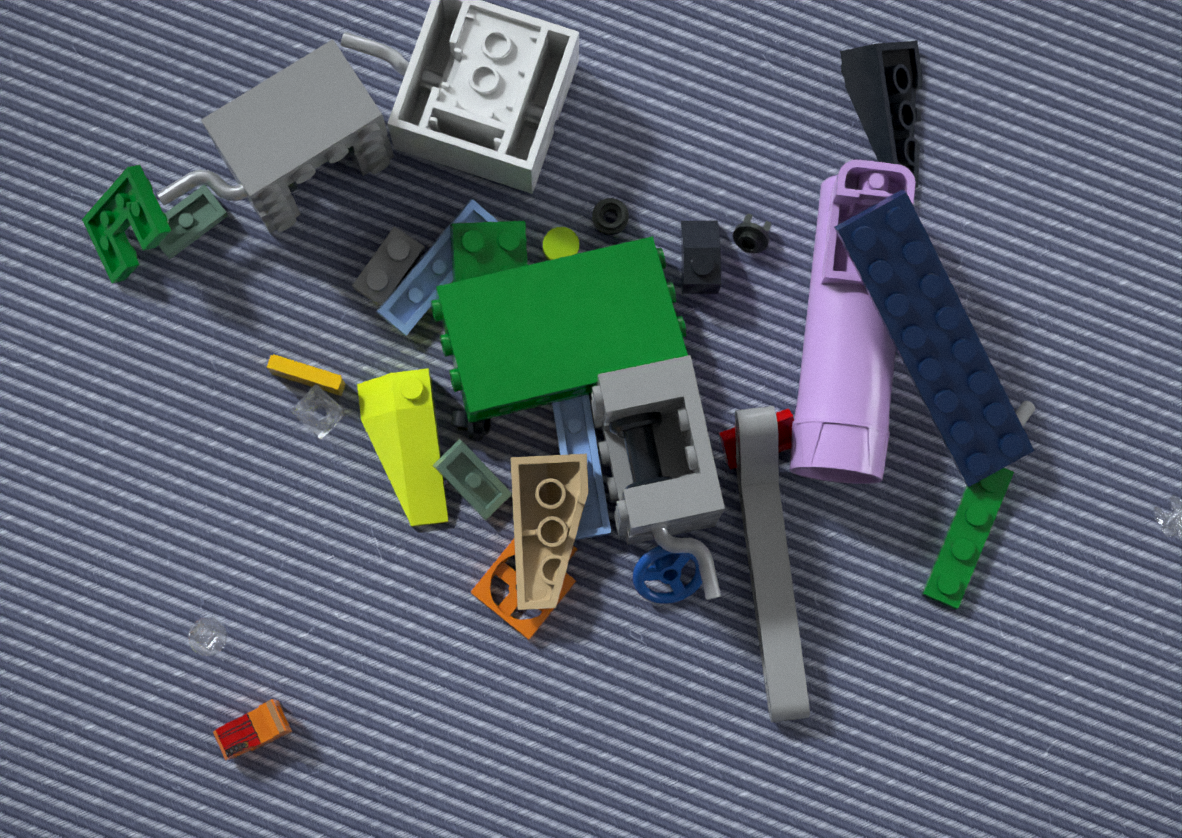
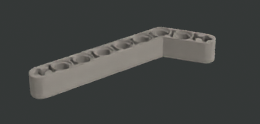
M773 406L735 410L736 477L769 717L771 723L809 718V699L778 484V431L775 410Z

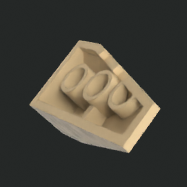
M587 454L511 457L518 610L556 608L588 495Z

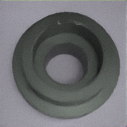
M603 199L593 209V224L603 234H618L628 224V209L618 199ZM607 212H613L617 215V220L613 223H608L604 220L603 216Z

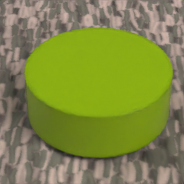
M555 227L548 231L543 239V253L548 260L578 254L579 239L571 229Z

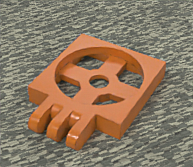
M513 539L470 593L526 639L530 640L555 608L539 609L542 613L531 619H515L511 616L518 607L516 571L506 564L510 557L515 556V541ZM574 545L572 548L570 559L575 555V553L578 550ZM567 573L564 577L557 605L576 583V580ZM495 575L509 585V594L499 606L494 603L491 595V580Z

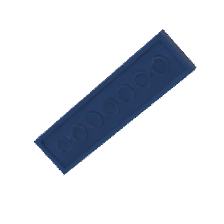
M902 189L835 226L834 228L964 483L970 487L1035 451L907 192Z

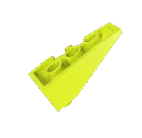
M429 368L389 373L357 384L361 421L411 527L449 522L444 478L432 466L441 458Z

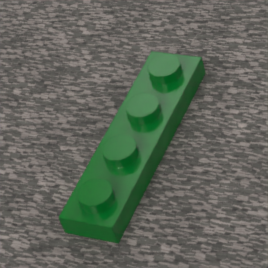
M1002 468L970 487L966 485L922 591V596L954 610L959 608L1013 477V471Z

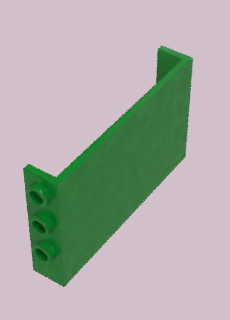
M653 236L436 286V299L431 300V308L435 322L442 321L445 334L440 335L442 350L445 357H452L454 369L449 370L451 384L454 392L461 391L469 423L589 395L592 393V387L597 386L598 374L688 356L683 337H686L685 323L681 315L676 316L673 303H676L675 289L671 281L666 282L663 269H666L664 252L661 247L656 248Z

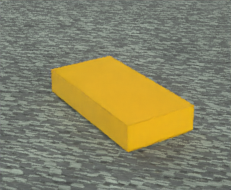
M275 354L270 356L267 364V369L273 375L342 396L345 382L341 375Z

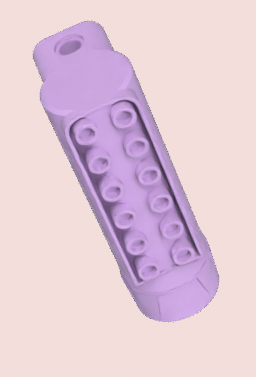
M851 160L841 167L838 175L827 178L821 184L795 418L792 423L790 472L816 480L852 484H872L883 480L890 435L889 412L896 348L834 227L902 189L907 192L913 204L915 178L912 172L905 166L866 160Z

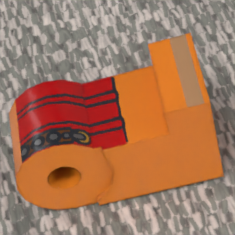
M271 699L259 705L253 711L213 731V734L226 761L250 750H256L291 733L292 730L279 701Z

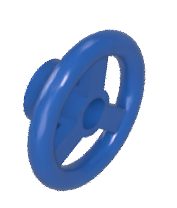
M660 545L647 551L638 560L633 570V584L636 591L644 599L654 603L669 604L684 600L695 593L702 585L698 561L693 554L672 553L664 550ZM691 559L695 564V574L691 581L684 586L680 579L681 569ZM660 580L665 584H669L673 591L665 593L653 591L646 586L644 581Z

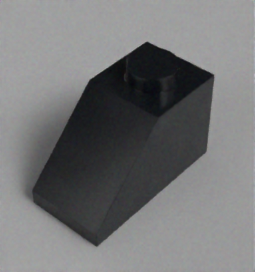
M718 220L681 221L682 294L719 293L721 287V246Z

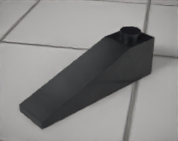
M918 41L876 43L840 51L842 61L841 72L844 77L845 88L878 162L905 166L914 175L915 188H918L920 145L914 138L915 122L921 121V109L915 108L916 90L922 89L923 79Z

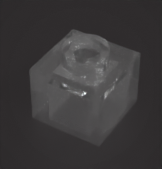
M317 384L290 411L319 440H322L346 414L345 410ZM317 409H324L327 412L326 417L321 421H317L313 417Z

